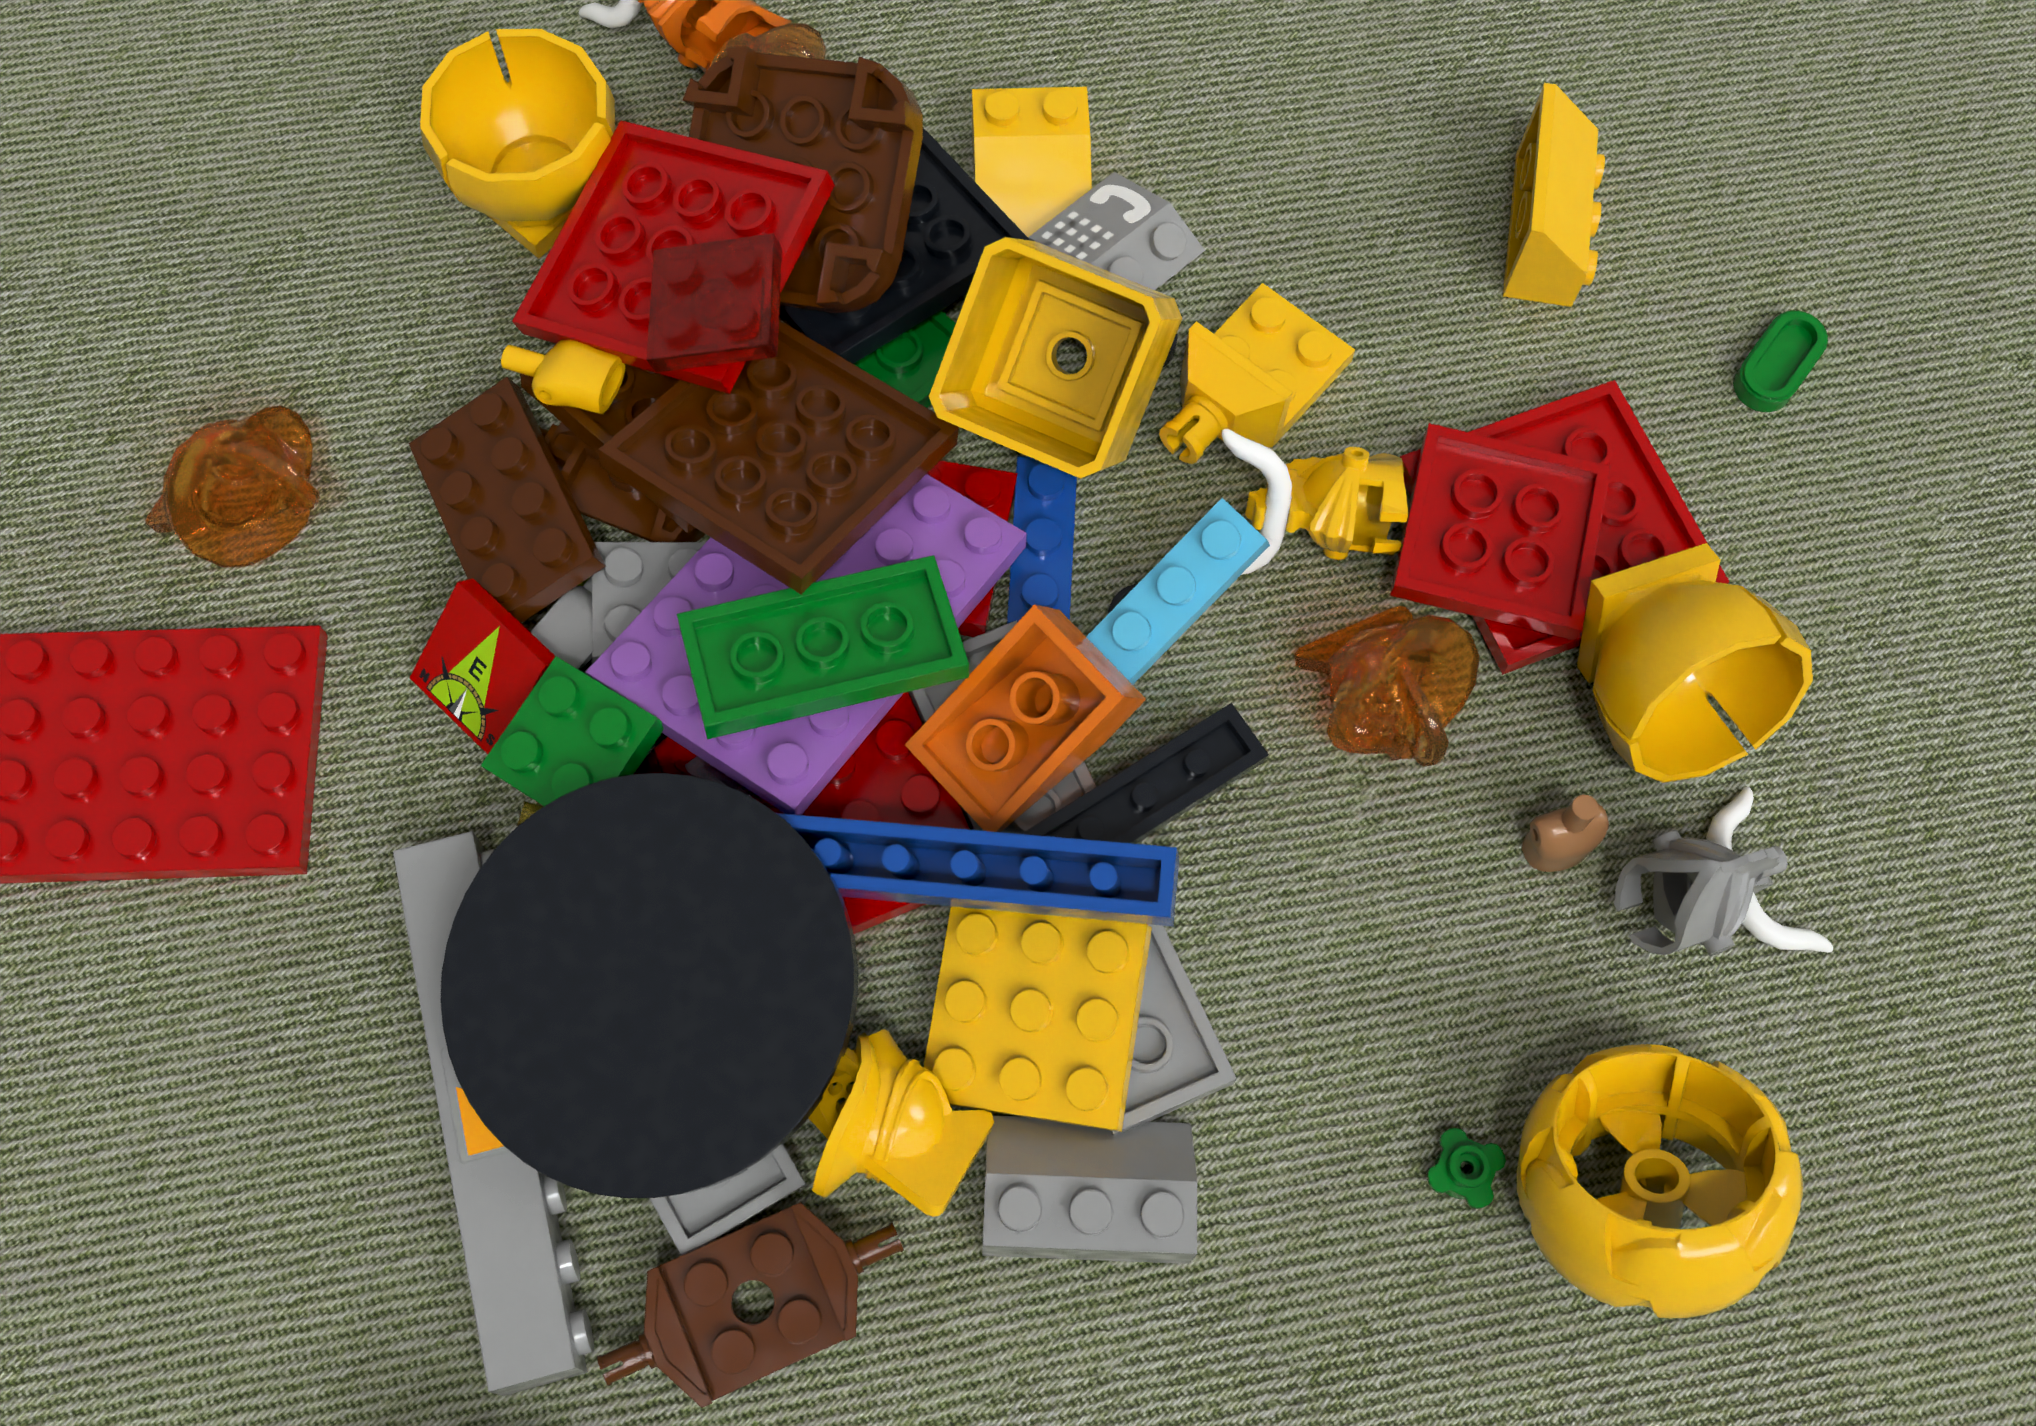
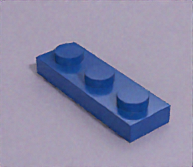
M1017 456L1016 473L1018 474L1015 486L1013 525L1026 532L1027 539L1026 548L1010 567L1007 624L1016 620L1018 622L1034 604L1059 609L1070 620L1077 477L1031 457Z

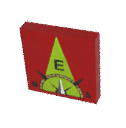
M472 578L457 582L409 678L479 747L489 754L553 661L555 655Z

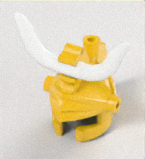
M1230 429L1222 430L1224 444L1236 457L1259 469L1267 480L1266 488L1249 492L1245 516L1252 521V526L1255 529L1260 530V533L1268 540L1270 546L1241 575L1252 573L1270 562L1280 549L1285 530L1289 533H1294L1299 528L1306 529L1312 540L1318 546L1324 548V554L1335 560L1347 558L1349 550L1394 555L1400 551L1401 541L1387 539L1392 522H1407L1408 518L1402 458L1387 453H1380L1369 457V452L1363 448L1347 447L1344 453L1326 458L1294 459L1291 463L1285 464L1272 449L1247 439Z

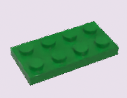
M934 555L814 582L802 595L792 588H787L677 614L707 740L969 678V662Z

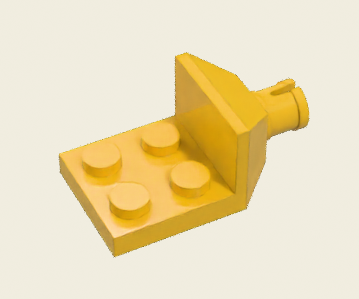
M1262 283L1214 334L1197 321L1189 328L1180 375L1182 409L1159 430L1160 439L1172 454L1185 443L1187 447L1180 454L1179 460L1188 464L1196 463L1203 455L1205 449L1216 438L1223 441V429H1230L1247 439L1272 448L1351 363L1355 349Z

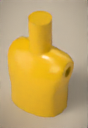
M574 340L559 341L545 355L509 344L505 347L501 358L502 368L533 377L531 385L533 394L542 403L553 406L575 407L598 414H604L612 404L620 389L625 373V364L622 363L619 356Z

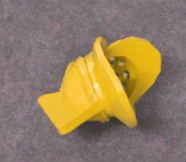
M882 1029L869 1036L863 1033L857 1037L855 1050L847 1047L844 1057H841L835 1074L822 1095V1101L808 1118L828 1139L815 1174L812 1191L826 1198L854 1174L865 1173L866 1179L873 1178L877 1183L880 1181L884 1182L926 1215L932 1217L940 1216L945 1211L989 1136L994 1124L992 1113L986 1110L952 1111L945 1090L937 1076L922 1067L918 1060L907 1059L888 1030ZM844 1097L845 1100L839 1104L837 1101Z

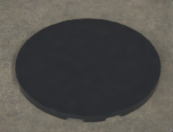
M646 773L615 777L581 787L559 797L535 812L517 826L496 847L479 869L456 913L446 944L440 999L443 1031L456 1077L469 1103L492 1134L527 1165L545 1176L572 1188L598 1195L620 1198H661L688 1194L715 1186L747 1171V1168L761 1161L782 1143H786L807 1121L822 1101V1095L834 1076L841 1057L845 1055L851 1036L858 998V959L849 913L836 882L830 876L821 859L811 848L809 842L787 821L767 806L736 789L715 781L689 775Z

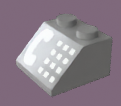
M1113 172L1028 237L1030 241H1036L1153 290H1156L1205 251L1169 201L1116 172Z

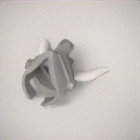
M1750 787L1743 788L1730 803L1724 806L1712 818L1706 839L1681 838L1678 830L1664 833L1653 840L1657 851L1633 858L1624 866L1616 883L1613 903L1618 912L1643 903L1641 874L1650 871L1655 872L1653 884L1654 916L1663 926L1675 933V942L1665 937L1655 926L1629 935L1633 945H1637L1650 953L1666 955L1701 944L1705 946L1709 956H1713L1735 946L1731 936L1741 924L1758 940L1777 949L1809 950L1826 953L1833 951L1831 942L1824 936L1810 929L1783 926L1772 920L1758 903L1755 894L1773 885L1770 876L1785 871L1788 863L1784 851L1778 846H1772L1744 856H1740L1732 850L1731 840L1733 831L1748 816L1751 810L1753 791Z

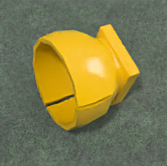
M496 29L510 74L509 82L503 76L489 31L450 50L422 86L420 118L422 142L425 151L456 198L463 205L486 214L539 259L552 248L600 157L611 141L615 131V99L606 80L581 46L543 29Z
M1707 543L1591 580L1577 668L1588 683L1594 682L1593 694L1598 714L1614 750L1634 771L1662 783L1706 776L1748 755L1709 703L1708 695L1716 699L1756 750L1793 716L1813 681L1811 650L1798 627L1769 602L1745 587L1716 582L1721 559Z

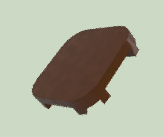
M749 46L726 48L727 56L713 63L698 82L690 78L683 98L684 102L694 107L689 137L827 170L835 184L775 305L840 313L858 311L876 302L893 283L902 259L923 139V114L914 93L883 65L862 57L858 58V63L757 53Z

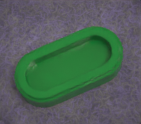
M1787 311L1778 315L1748 354L1734 376V391L1739 400L1747 407L1759 412H1774L1783 408L1827 347L1828 335L1823 324L1813 315L1803 311Z

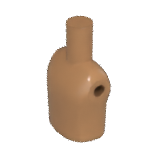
M1579 795L1568 807L1556 809L1535 817L1530 823V831L1522 843L1525 859L1531 867L1543 872L1562 871L1578 865L1603 841L1609 828L1607 813L1592 796Z

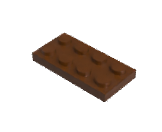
M505 377L409 443L467 578H474L520 623L606 567L520 387L509 377Z

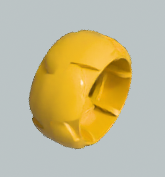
M1653 1044L1625 1045L1597 1051L1587 1055L1573 1069L1572 1073L1557 1075L1546 1086L1533 1104L1525 1120L1521 1135L1516 1175L1517 1193L1524 1216L1531 1223L1532 1235L1546 1260L1559 1274L1579 1290L1600 1302L1614 1307L1637 1305L1652 1308L1658 1318H1689L1710 1314L1737 1303L1751 1293L1769 1270L1778 1267L1787 1252L1803 1196V1178L1798 1154L1792 1152L1786 1122L1767 1095L1742 1074L1719 1061L1709 1064L1686 1056L1676 1048ZM1611 1134L1633 1155L1630 1156L1625 1164L1620 1193L1595 1199L1577 1182L1578 1171L1573 1157L1579 1156L1586 1151L1591 1144V1140ZM1661 1138L1672 1141L1675 1138L1686 1142L1711 1156L1726 1170H1707L1689 1174L1686 1165L1678 1157L1667 1151L1660 1150ZM1685 1206L1710 1226L1696 1229H1680Z

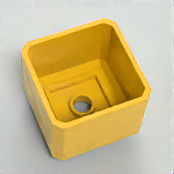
M1004 237L984 247L929 394V399L937 418L1081 479L1126 460L1181 324L1182 316L1175 299L1036 241ZM1067 338L1079 340L1087 352V360L1084 367L1074 374L1064 371L1059 366L1056 357L1059 345Z

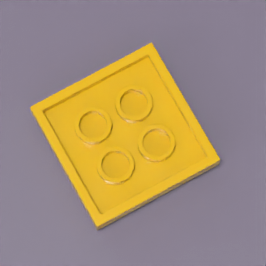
M951 907L924 1061V1068L935 1074L942 1084L950 1105L1122 1132L1152 928L1148 924Z

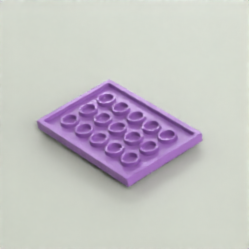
M926 474L816 582L934 555L957 628H959L1026 548L1027 533ZM710 538L585 673L656 716L662 721L664 728L662 733L772 806L785 814L802 815L903 693L707 740L677 614L789 588L713 538Z

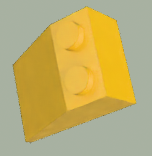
M1087 86L972 89L974 181L1027 237L1031 236L1092 189L1091 137Z

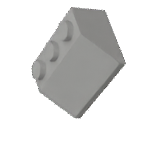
M993 1116L994 1124L987 1137L982 1256L1189 1264L1197 1255V1172L1191 1123L1147 1122L1112 1135L1110 1130L1029 1117Z

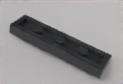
M1230 703L1022 834L1137 844L1264 763L1269 754L1234 705Z

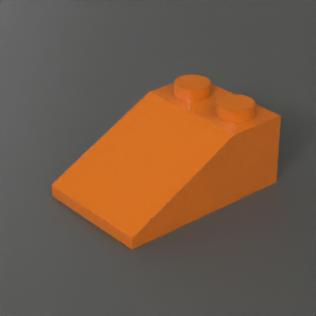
M1034 604L969 674V678H966L910 738L905 746L983 831L1002 832L1097 751L1141 706L1146 698L1059 609Z

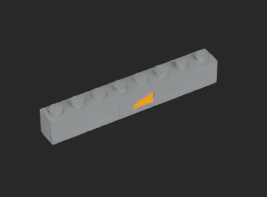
M471 831L394 850L393 855L488 1392L506 1396L588 1373L584 1354L594 1352V1339L586 1310L576 1311L570 1283L580 1281V1267L573 1241L571 1239L562 1241L557 1214L567 1211L563 1183L545 1176L524 1163L492 1134L469 1103L456 1077L448 1054L443 1031L440 1000L442 967L446 944L454 918L466 891L479 869L495 850L486 851L474 832Z

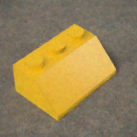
M1544 83L1516 153L1503 297L1572 307L1582 285L1590 286L1596 272L1598 252L1589 250L1590 237L1595 236L1601 217V202L1593 201L1594 189L1597 190L1602 180L1605 155L1597 154L1599 129L1556 84Z

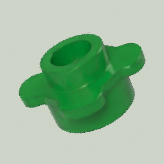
M1451 1128L1445 1131L1439 1139L1442 1151L1438 1155L1435 1165L1427 1172L1429 1186L1437 1193H1446L1456 1199H1465L1471 1208L1481 1209L1486 1207L1494 1198L1491 1185L1495 1173L1501 1170L1506 1163L1503 1150L1494 1143L1482 1145L1470 1140L1466 1133L1459 1128ZM1462 1162L1471 1164V1174L1467 1175L1461 1171L1460 1165Z

